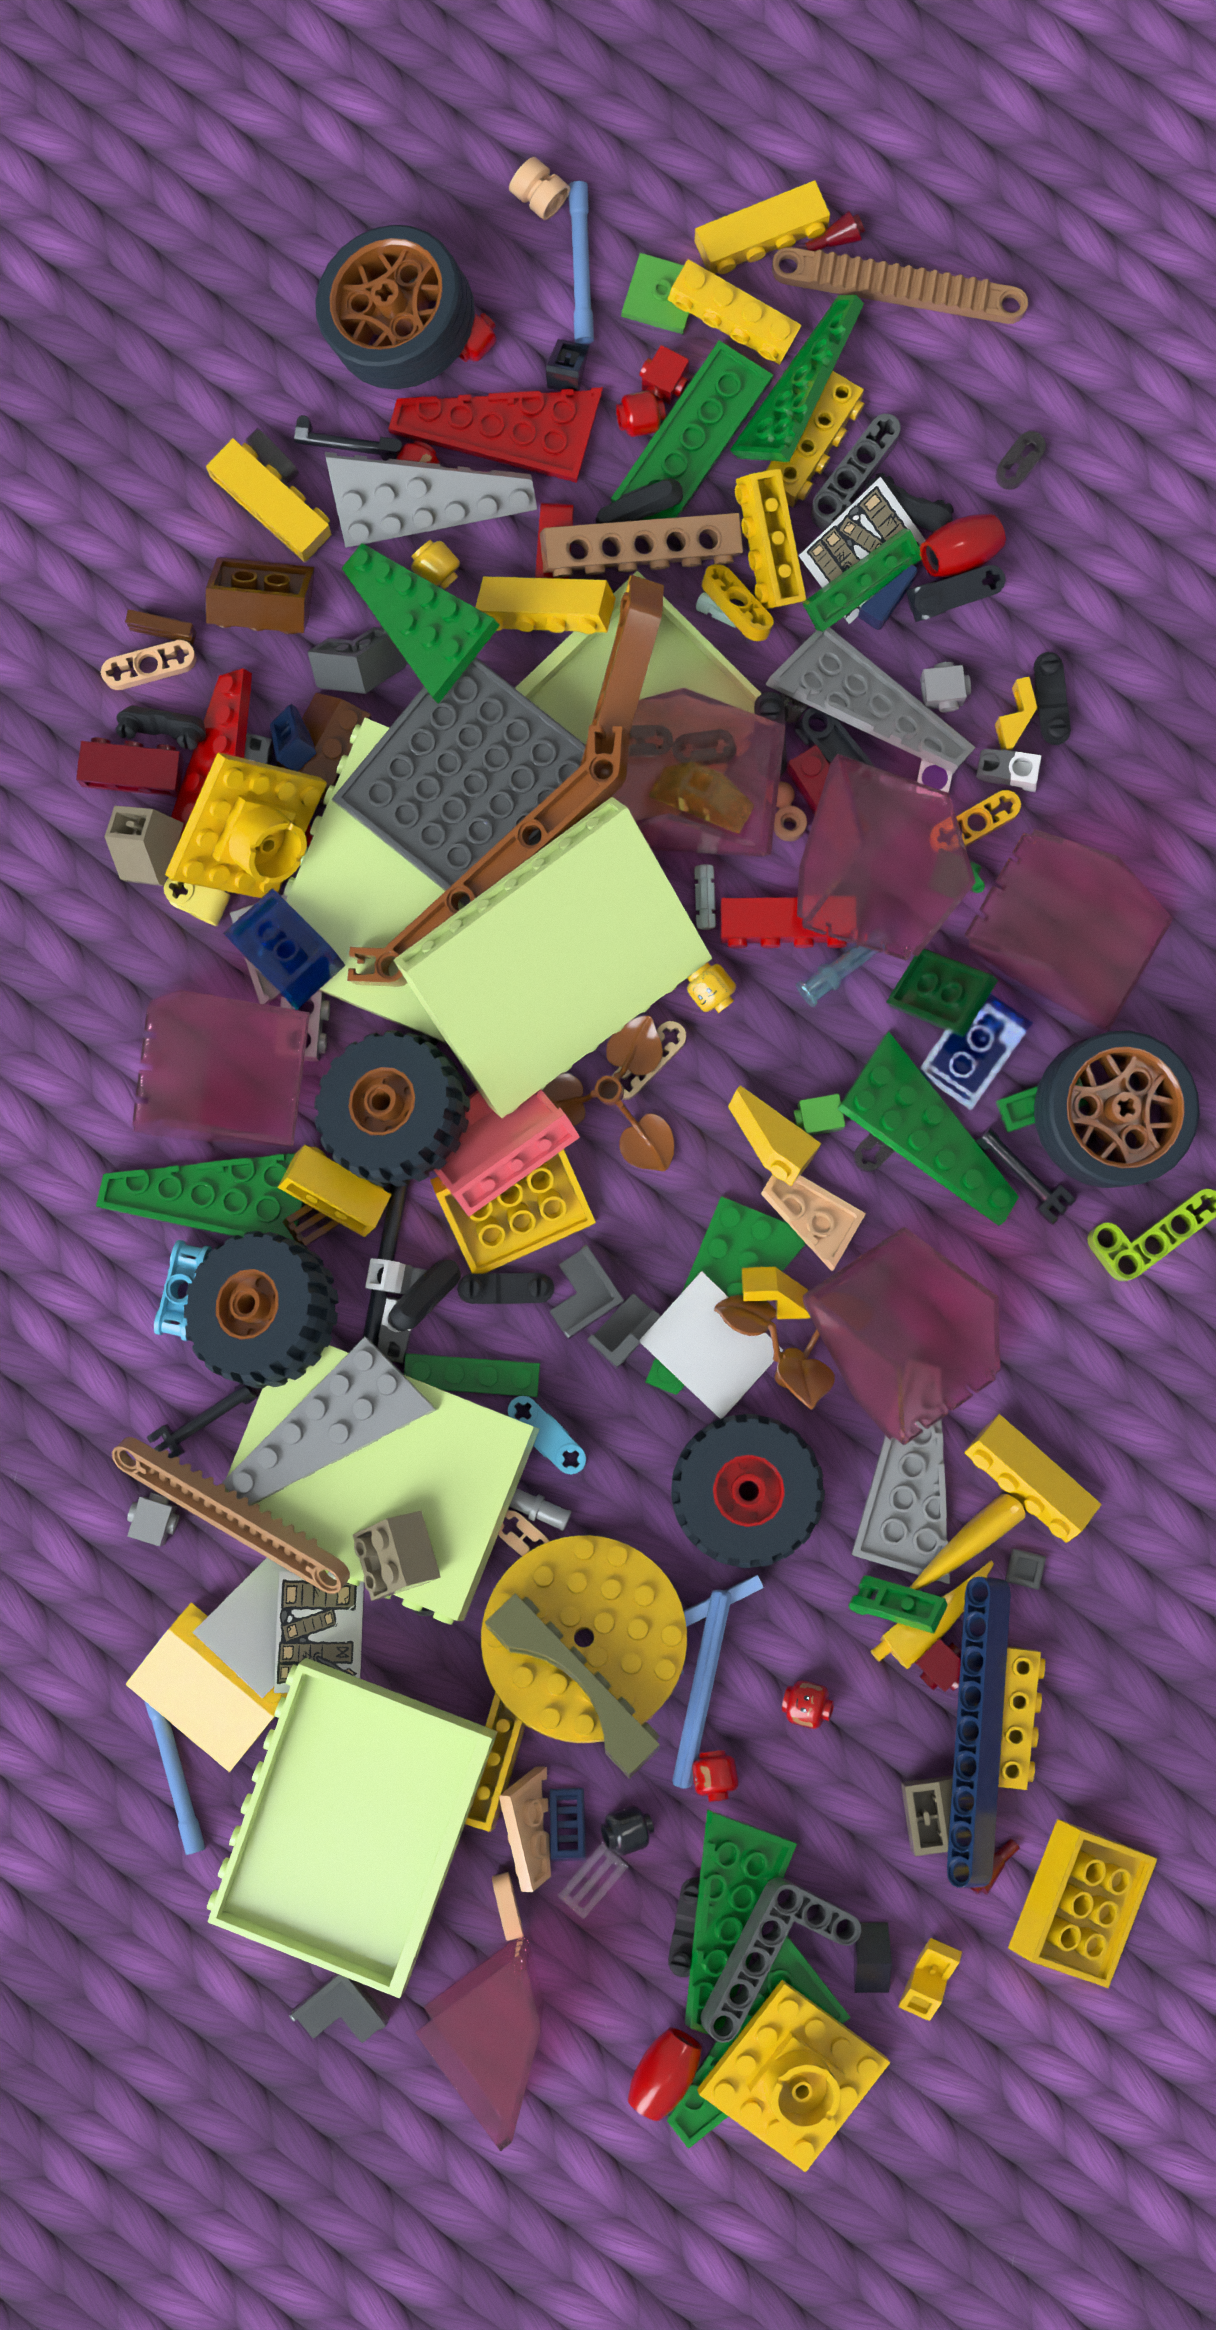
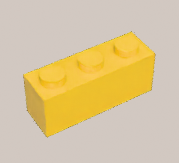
M305 1144L294 1155L278 1186L279 1189L363 1237H366L376 1227L391 1197V1194L384 1191L382 1186L375 1185L369 1180L356 1176L338 1163L327 1158L322 1150L316 1147H308Z

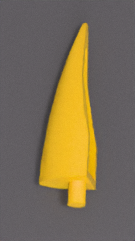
M1008 1494L999 1495L977 1513L951 1539L909 1588L919 1590L955 1570L985 1550L1025 1518L1023 1504Z
M993 1561L988 1562L953 1591L942 1596L946 1599L948 1606L934 1634L897 1623L880 1638L882 1642L871 1650L876 1660L881 1661L891 1652L901 1665L909 1669L938 1638H942L964 1612L965 1591L968 1582L974 1577H987L994 1565Z

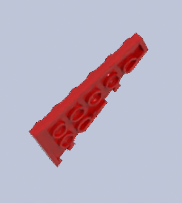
M603 387L591 388L588 391L562 389L561 392L541 393L540 391L488 393V396L471 397V394L458 395L457 398H437V396L397 398L388 430L390 434L577 483L602 397Z
M244 668L219 675L204 718L206 738L204 741L198 742L197 748L193 750L171 814L172 818L184 823L181 836L217 753L244 758L252 673Z

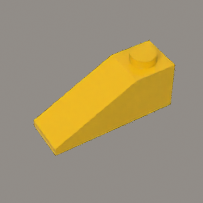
M740 1085L728 1108L763 1166L771 1171L776 1178L792 1186L813 1160L821 1143Z

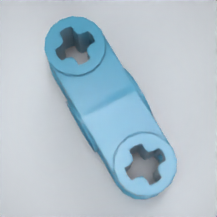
M177 1240L171 1252L170 1267L160 1307L154 1321L155 1334L163 1335L168 1333L181 1336L183 1341H189L185 1326L188 1325L187 1319L184 1318V1305L187 1304L188 1295L180 1299L178 1288L184 1282H187L188 1285L189 1283L192 1284L196 1276L194 1272L201 1262L204 1263L209 1258L208 1254L212 1251L211 1246L200 1248L186 1245L184 1240ZM188 1256L196 1257V1259H190V1258H187V1257H188ZM171 1321L179 1322L180 1324H171Z
M519 1396L513 1399L508 1407V1416L516 1419L515 1415L518 1411L515 1406L518 1403L523 1406L529 1403L532 1406L529 1410L532 1415L531 1418L527 1420L522 1417L519 1421L540 1429L533 1446L565 1474L571 1475L580 1472L585 1466L586 1456L582 1448L569 1436V1433L530 1397ZM566 1450L569 1453H573L576 1450L580 1454L577 1458V1461L580 1463L578 1467L575 1468L570 1465L566 1468L563 1466L562 1463L565 1461V1458L562 1454Z

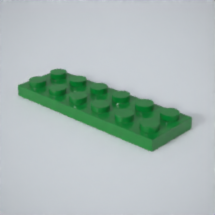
M719 340L665 418L659 430L612 496L611 502L617 501L624 494L637 488L653 485L664 479L671 478L677 480L682 486L683 499L681 503L640 520L679 518L773 380V374Z

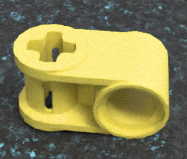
M170 878L164 884V894L171 905L190 913L206 923L218 926L231 897L230 894L222 890L172 881ZM184 885L188 893L186 895L180 894L176 898L177 896L173 889H180Z

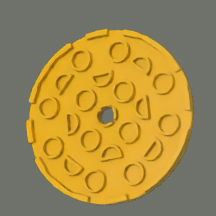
M591 1535L564 1537L547 1542L529 1551L518 1559L498 1581L489 1598L483 1617L481 1629L482 1656L487 1675L499 1699L526 1726L545 1736L566 1742L594 1743L604 1741L599 1716L589 1697L577 1682L563 1670L547 1661L529 1655L510 1653L487 1629L485 1621L515 1593L521 1600L524 1597H528L540 1611L537 1617L545 1625L550 1621L559 1629L564 1636L560 1641L569 1650L574 1646L587 1659L584 1666L593 1675L598 1671L612 1686L608 1691L617 1700L622 1696L634 1708L636 1712L632 1716L641 1726L651 1719L666 1700L669 1699L679 1681L686 1657L687 1628L685 1615L680 1599L670 1580L643 1553L627 1544L605 1537ZM588 1629L593 1633L594 1641L590 1646L580 1647L575 1643L574 1636L579 1630Z

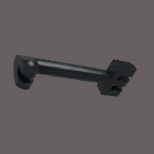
M301 415L296 421L294 442L297 444L381 455L383 461L396 459L403 449L402 443L398 439L380 437L378 442L312 432L313 427L307 416Z
M988 1127L975 1140L982 1150L990 1148L1042 1200L1035 1209L1050 1224L1054 1225L1058 1220L1049 1211L1051 1207L1060 1215L1067 1211L1058 1201L1060 1198L1070 1206L1075 1203V1198L1062 1185H1057L1051 1191L999 1139V1135L991 1127Z
M239 1384L235 1387L234 1392L174 1432L166 1424L146 1438L152 1443L162 1437L164 1442L154 1449L161 1452L169 1448L171 1453L168 1454V1458L179 1457L185 1453L180 1444L181 1442L240 1403L249 1404L257 1399L258 1396L255 1391H252L250 1386Z

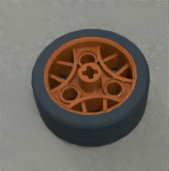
M388 225L374 228L356 236L344 245L328 263L319 281L315 298L316 319L321 334L346 368L362 382L385 389L398 390L418 386L434 379L450 367L463 351L471 335L475 317L474 296L469 282L445 245L429 232L406 225ZM430 301H437L435 308L428 309ZM373 334L379 335L380 337L372 346L368 345Z
M1130 1030L1109 1031L1072 1044L1060 1052L1049 1064L1037 1087L1034 1102L1035 1126L1041 1145L1050 1159L1068 1176L1084 1184L1101 1188L1139 1185L1157 1179L1167 1173L1188 1152L1196 1135L1199 1121V1096L1191 1072L1182 1058L1167 1044L1148 1034ZM1113 1058L1122 1060L1119 1067L1116 1065ZM1097 1059L1109 1076L1108 1080L1096 1086L1090 1064ZM1131 1074L1136 1075L1140 1081L1137 1091L1130 1087L1129 1078ZM1079 1076L1083 1087L1075 1085ZM1081 1098L1085 1099L1089 1104L1090 1109L1086 1116L1078 1109V1103ZM1151 1103L1161 1107L1160 1123H1150ZM1074 1126L1081 1127L1078 1134ZM1152 1130H1158L1156 1137L1154 1136ZM1091 1132L1096 1134L1105 1143L1096 1154L1086 1146ZM1128 1132L1133 1133L1136 1137V1145L1133 1149L1128 1147L1125 1141ZM1112 1153L1115 1162L1108 1161L1105 1158Z

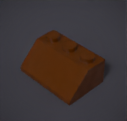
M217 557L206 586V623L216 624L222 628L237 626L246 627L253 631H263L266 629L281 631L285 634L304 633L310 614L314 567Z
M315 693L302 720L314 743L316 754L298 772L320 777L327 782L318 805L326 808L327 805L323 804L324 797L329 786H335L340 774L336 773L342 756H348L353 744L350 743V737L357 724L362 725L364 718L372 721L373 719L370 713L343 699ZM278 762L276 765V767L288 769L280 762Z

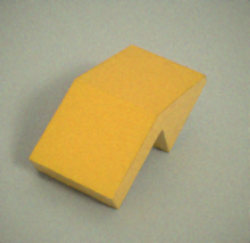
M1029 676L1016 679L1012 687L1018 712L1000 716L995 723L1001 751H1012L1037 709Z
M776 1267L742 1268L743 1301L775 1300L777 1319L810 1318L808 1289Z
M930 1938L918 1956L898 2007L930 2021L942 2003L947 1981L960 1963L962 1951Z

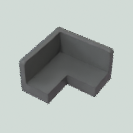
M378 627L371 628L353 641L327 638L307 651L316 686L323 689L366 694L406 667V660L385 629Z
M587 1245L559 1264V1267L577 1293L549 1312L567 1339H570L623 1304L624 1300Z
M631 1294L587 1341L618 1369L641 1344L639 1340L661 1316L654 1310H651L635 1294Z
M337 1973L295 2007L289 2016L293 2022L298 2019L313 2039L341 2017L361 2043L366 2041L377 2030L385 2028L390 2019L360 1982Z

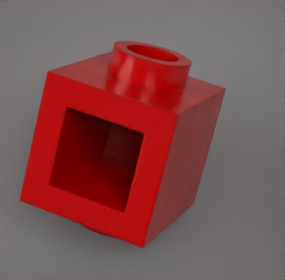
M660 345L653 359L647 358L641 368L639 376L642 377V390L651 391L654 393L657 401L662 400L670 405L675 395L680 397L687 386L689 379L685 377L689 372V359Z

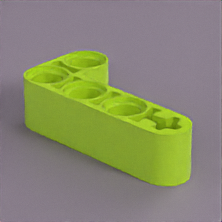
M1203 1189L1191 1195L1131 1242L1117 1225L1103 1223L1094 1227L1089 1232L1087 1238L1088 1245L1115 1280H1132L1216 1217V1191ZM1208 1199L1211 1203L1207 1207L1208 1210L1194 1216L1191 1211L1198 1208L1203 1200ZM1174 1217H1180L1184 1220L1186 1229L1183 1234H1178L1172 1229L1171 1222ZM1101 1230L1108 1231L1113 1237L1112 1245L1109 1248L1101 1246L1098 1242L1097 1236ZM1147 1237H1154L1158 1240L1160 1248L1157 1254H1151L1146 1250L1145 1240ZM1121 1257H1127L1133 1263V1270L1129 1275L1122 1273L1118 1267Z

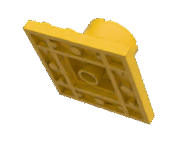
M218 752L165 875L172 881L267 900L275 898L283 881L290 877L301 864V858L305 855L307 848L305 832L327 782L317 776Z
M781 1980L701 2083L697 2091L701 2097L806 2172L884 2072L890 2061L861 2037L784 1980Z

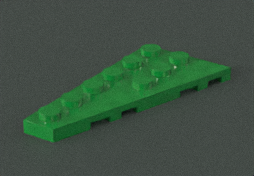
M857 295L837 296L731 447L730 451L738 459L790 461L864 305Z
M362 543L342 567L344 573L437 704L441 702L500 626L493 617Z
M888 1031L882 1037L837 1109L989 1220L1000 1226L1007 1219L1019 1196Z
M293 1153L205 1162L185 1166H169L149 1170L106 1173L102 1177L96 1207L229 1236L239 1235L244 1237V1234L247 1232L260 1231L262 1233H277L294 1240L282 1221L301 1209L304 1202L278 1188L296 1154ZM300 1219L294 1222L296 1227L299 1226Z
M721 1196L683 1291L702 1271L728 1297L743 1295L742 1268L776 1267L783 1271L806 1243L788 1223ZM655 1357L645 1383L677 1395L685 1385Z
M707 1809L685 2015V2024L689 2028L708 2035L710 2034L701 2024V2013L766 1884L773 1878H784L797 1843L790 1839ZM753 1952L746 1958V1966H748ZM736 1984L731 1988L730 1998L736 1996L740 1984ZM726 2016L718 2017L714 2021L713 2028L719 2029L723 2027Z
M788 1935L738 2034L729 2042L722 2043L716 2041L698 2068L685 2096L667 2117V2122L688 2149L729 2117L701 2097L697 2091L698 2087L781 1980H784L843 2024L850 2018V2015Z

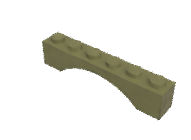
M515 1593L485 1621L487 1629L510 1653L529 1655L547 1661L563 1670L578 1683L589 1697L599 1716L604 1734L606 1755L630 1779L660 1750V1744L657 1742L660 1736L647 1722L642 1726L632 1716L636 1712L634 1708L622 1696L617 1700L608 1691L612 1686L598 1671L593 1675L584 1666L587 1659L577 1648L573 1646L569 1650L560 1641L564 1636L552 1622L549 1621L545 1625L537 1617L540 1611L528 1597H524L521 1600Z

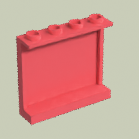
M541 1089L520 1104L517 1110L503 1118H500L487 1105L478 1090L469 1096L470 1110L465 1113V1118L469 1120L466 1132H462L458 1140L461 1142V1145L456 1153L452 1151L446 1158L447 1164L440 1170L434 1169V1172L468 1217L580 1138L561 1108L558 1109Z

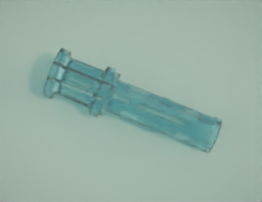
M874 929L872 933L831 964H821L818 966V971L804 982L798 981L796 983L797 990L811 1007H815L818 1004V999L833 989L835 991L840 988L842 979L883 948L889 946L888 939L880 929Z

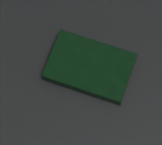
M920 947L886 1003L891 1008L964 1037L998 980L992 974Z

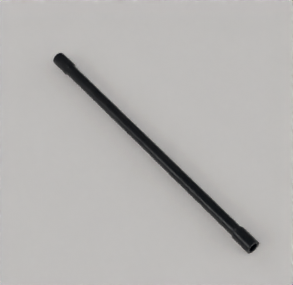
M419 1033V1036L426 1042L429 1041L434 1046L437 1045V1040ZM392 1184L391 1197L388 1201L377 1259L391 1261L395 1259L409 1185L396 1187ZM384 1267L380 1268L377 1273L379 1284H381ZM371 1289L362 1339L366 1337L378 1347V1337L388 1292Z

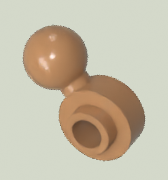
M780 781L773 784L769 790L770 802L779 808L774 817L773 829L780 839L795 841L803 836L807 825V818L801 809L791 805L795 798L793 787L787 782ZM790 821L795 824V828L788 830L783 824Z

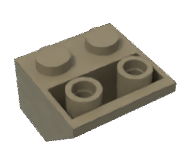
M114 805L104 837L120 879L126 882L164 886L167 878L165 873L180 841L184 823L154 809Z
M422 1511L387 1518L353 1534L355 1553L360 1559L364 1573V1584L369 1591L371 1601L422 1586L441 1578Z
M953 1775L901 1782L910 1849L914 1856L948 1852Z

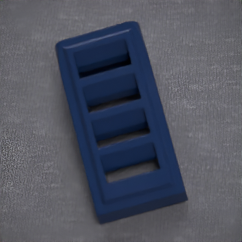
M911 565L862 605L859 609L858 617L876 630H881L906 594V590L915 581L918 572L917 568Z
M292 703L289 704L270 723V730L277 761L289 770L298 772L316 754V749L297 707Z
M584 1788L550 1789L551 1859L553 1862L587 1860ZM577 1800V1806L558 1807L557 1801ZM577 1814V1820L558 1821V1815ZM558 1829H578V1835H559ZM578 1843V1849L559 1850V1844Z

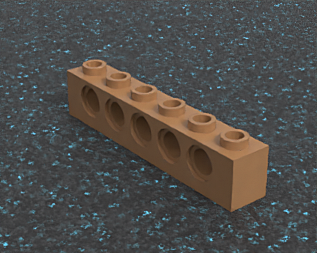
M739 513L544 528L540 532L543 572H553V577L555 578L572 576L575 570H585L586 575L605 573V568L618 567V572H632L638 570L637 565L649 564L651 570L669 568V563L682 562V567H695L702 565L701 560L714 559L715 565L729 564L734 562L733 558L743 553ZM701 533L708 534L713 541L711 549H705L700 545L699 535ZM668 536H675L679 539L681 543L680 551L675 552L669 549L667 546ZM641 538L648 543V554L637 552L634 546L635 539ZM603 541H610L616 546V556L609 557L604 554L602 550ZM576 543L582 546L584 549L583 559H575L571 556L569 552L570 544Z

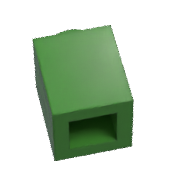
M839 1094L800 1100L797 1104L798 1110H793L795 1125L810 1136L843 1130L845 1128L843 1113L837 1109L841 1104Z

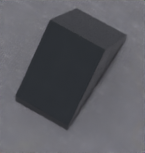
M561 339L557 340L546 368L547 388L558 391L562 389L580 390L589 351L588 345Z
M860 1922L861 1934L854 1943V1992L889 1993L892 1959L888 1922Z

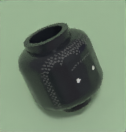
M634 1805L610 1812L605 1817V1823L601 1825V1834L606 1848L609 1851L613 1850L619 1856L646 1848L649 1845L650 1834L654 1833V1826L648 1813L643 1814Z

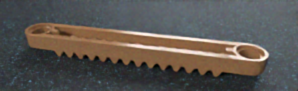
M785 247L774 255L772 261V274L774 278L785 285L841 295H857L859 298L1005 324L1019 322L1024 317L1028 306L1026 294L1017 287L991 283L989 279L982 281L977 280L976 277L968 279L961 274L952 276L950 272L940 274L937 270L928 272L925 268L914 269L910 265L901 267L899 263L889 265L886 261L877 263L874 259L863 260L859 256L850 258L848 254L838 256L835 252L826 254L823 250L809 251ZM784 259H791L796 262L797 269L792 273H785L780 269L779 263ZM1007 298L1016 299L1020 309L1014 313L1007 312L1003 308L1002 302Z
M133 1437L124 1438L113 1449V1461L123 1472L320 1590L329 1594L338 1593L350 1579V1572L344 1562L318 1547L317 1539H305L306 1533L304 1531L295 1533L292 1524L283 1526L282 1518L271 1519L270 1511L259 1512L260 1505L249 1506L248 1498L237 1499L236 1491L233 1490L227 1493L224 1484L217 1486L213 1484V1477L204 1479L202 1478L203 1472L201 1470L190 1471L191 1464L180 1465L179 1457L168 1458L169 1451L158 1452ZM126 1451L132 1454L136 1461L129 1457ZM325 1570L331 1572L337 1580L331 1578Z

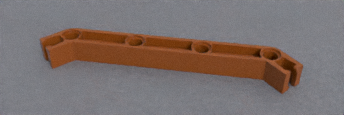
M634 575L631 576L629 581V592H625L621 599L620 622L591 724L603 726V730L606 732V739H602V753L605 754L613 753L615 741L613 726H623L630 733L663 611L664 585ZM588 738L580 766L583 765L587 759ZM606 765L600 770V779H607L612 775L613 765Z
M589 725L586 762L385 948L350 947L349 957L356 959L357 964H364L365 958L376 959L375 973L359 974L356 973L355 968H349L347 981L356 985L399 987L408 984L400 970L393 976L389 974V965L396 957L459 911V900L463 896L469 895L470 901H473L607 801L623 786L627 777L630 733L623 726H613V733L615 734L613 753L605 754L602 753V739H606V732L603 730V726ZM606 765H613L612 775L607 779H600V770ZM541 830V840L535 845H530L529 836L531 833Z

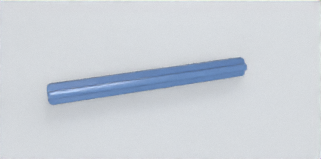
M713 1590L711 1593L672 1779L673 1785L687 1789L693 1783L692 1765L698 1759L732 1597L731 1593L724 1590Z

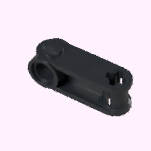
M988 565L938 582L936 580L906 590L909 608L913 613L915 622H919L946 613L947 610L1001 592L1005 586L1006 578L1001 568L995 565ZM986 576H992L993 582L983 586L982 579H985Z
M811 707L804 713L803 718L795 723V734L805 746L808 745L810 748L815 745L818 746L850 797L855 798L858 796V791L870 781L880 779L876 767L841 725L839 719ZM812 719H819L825 724V730L815 732L809 727L808 722Z

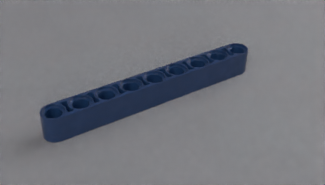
M974 1577L968 1582L965 1591L947 1857V1877L949 1882L957 1888L985 1887L991 1881L993 1874L1011 1601L1010 1587L1005 1580L1000 1578Z

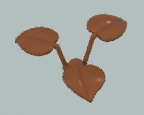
M642 1016L628 1022L621 1031L614 1033L608 1041L606 1056L612 1065L622 1067L618 1073H615L614 1076L601 1077L596 1082L595 1090H592L586 1096H583L584 1089L582 1083L569 1073H561L549 1082L542 1091L558 1109H562L573 1127L581 1123L585 1118L584 1102L598 1097L606 1105H617L633 1125L625 1129L620 1136L619 1149L623 1158L632 1166L640 1169L664 1172L670 1167L674 1156V1137L668 1123L662 1117L653 1113L646 1114L637 1122L621 1101L624 1097V1087L620 1083V1079L626 1074L627 1070L634 1075H646L654 1071L662 1059V1042L651 1016Z
M840 1292L827 1293L819 1298L816 1305L817 1312L824 1319L821 1320L804 1352L797 1348H787L784 1352H780L776 1325L771 1322L776 1317V1309L769 1302L743 1301V1295H736L722 1300L714 1307V1311L722 1317L724 1322L738 1333L747 1336H758L765 1333L767 1328L770 1330L774 1350L773 1360L778 1362L774 1375L776 1383L784 1388H788L810 1409H813L819 1400L831 1390L835 1381L834 1372L830 1367L819 1360L808 1359L825 1326L831 1323L834 1329L839 1332H856L869 1323L873 1314L872 1308L856 1297Z

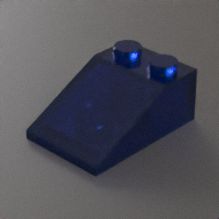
M273 888L223 933L295 1010L299 1009L345 966L334 949Z
M990 993L965 1036L961 1037L945 1030L919 1070L928 1081L972 1110L1019 1045L1033 1022Z

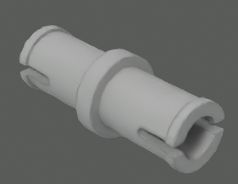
M517 1488L509 1506L529 1515L528 1519L532 1521L536 1519L559 1528L561 1531H564L572 1513L570 1510L545 1501V1497L540 1494L536 1497Z

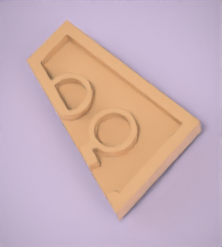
M772 1174L761 1193L831 1271L835 1269L866 1214L801 1175L790 1186Z
M534 1767L499 1795L500 1807L504 1815L508 1841L511 1845L521 1892H533L551 1877L549 1834L543 1830L544 1812L548 1811V1798H542V1780L547 1779V1767Z

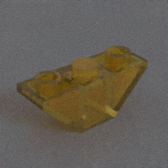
M695 762L664 767L649 792V797L738 834L754 808V804L724 774Z

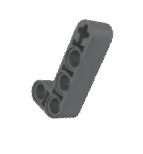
M891 414L878 415L816 494L812 504L811 519L821 530L825 531L852 505L867 482L895 448L900 434V423L895 416ZM885 430L889 431L890 434L886 433L878 445L876 442L879 433H884ZM867 454L872 457L873 461L865 464L860 462L857 456ZM848 479L854 486L850 489H844L838 485V481ZM828 504L833 507L835 512L829 515L823 514L819 511L818 507Z

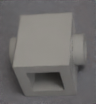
M942 662L934 665V668L923 669L920 683L923 704L928 709L939 708L940 712H952L958 710L959 706H963L967 695L971 694L969 675H964L963 665L954 666L953 662Z
M152 1492L149 1498L139 1497L138 1503L133 1502L128 1513L127 1521L132 1523L127 1537L157 1546H164L168 1533L173 1535L178 1524L179 1515L175 1514L177 1506L168 1504L170 1499Z

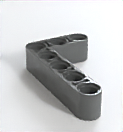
M777 1877L770 1880L756 1903L701 2013L700 2018L703 2028L718 2042H729L735 2038L794 1921L840 1945L848 1946L855 1943L860 1937L861 1924L859 1920L845 1909L785 1878ZM784 1889H789L788 1899L778 1904V1894ZM818 1904L817 1914L807 1919L809 1907ZM847 1919L845 1930L836 1934L837 1924L841 1920ZM773 1920L774 1925L771 1932L762 1935V1926L767 1921ZM752 1952H757V1961L751 1966H746L745 1961L748 1955ZM736 1984H742L740 1994L730 1998L731 1988ZM725 2015L726 2022L723 2027L714 2029V2021L718 2017Z

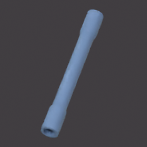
M574 181L569 184L575 299L574 340L575 343L590 344L594 341L590 294L587 219L589 213L588 184L584 181Z
M145 1701L149 1718L154 1727L177 1813L178 1827L185 1854L189 1855L205 1850L203 1836L193 1810L171 1724Z

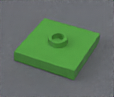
M640 253L621 317L684 334L690 313L677 308L672 302L667 300L672 286L684 265Z

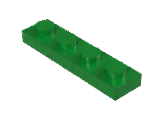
M903 528L802 602L817 631H825L885 587L905 569L921 560L920 548L911 530Z
M406 1353L404 1375L446 1391L538 1397L540 1363Z

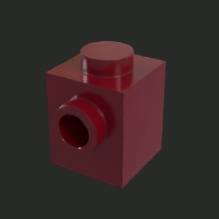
M938 1638L914 1663L923 1671L919 1677L933 1691L937 1687L944 1692L949 1688L954 1691L959 1687L961 1650L953 1642L947 1646Z

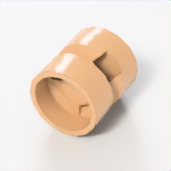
M531 157L515 173L510 182L509 191L523 203L530 202V209L543 220H548L564 204L569 195L570 186L556 174L550 176V169L536 157Z

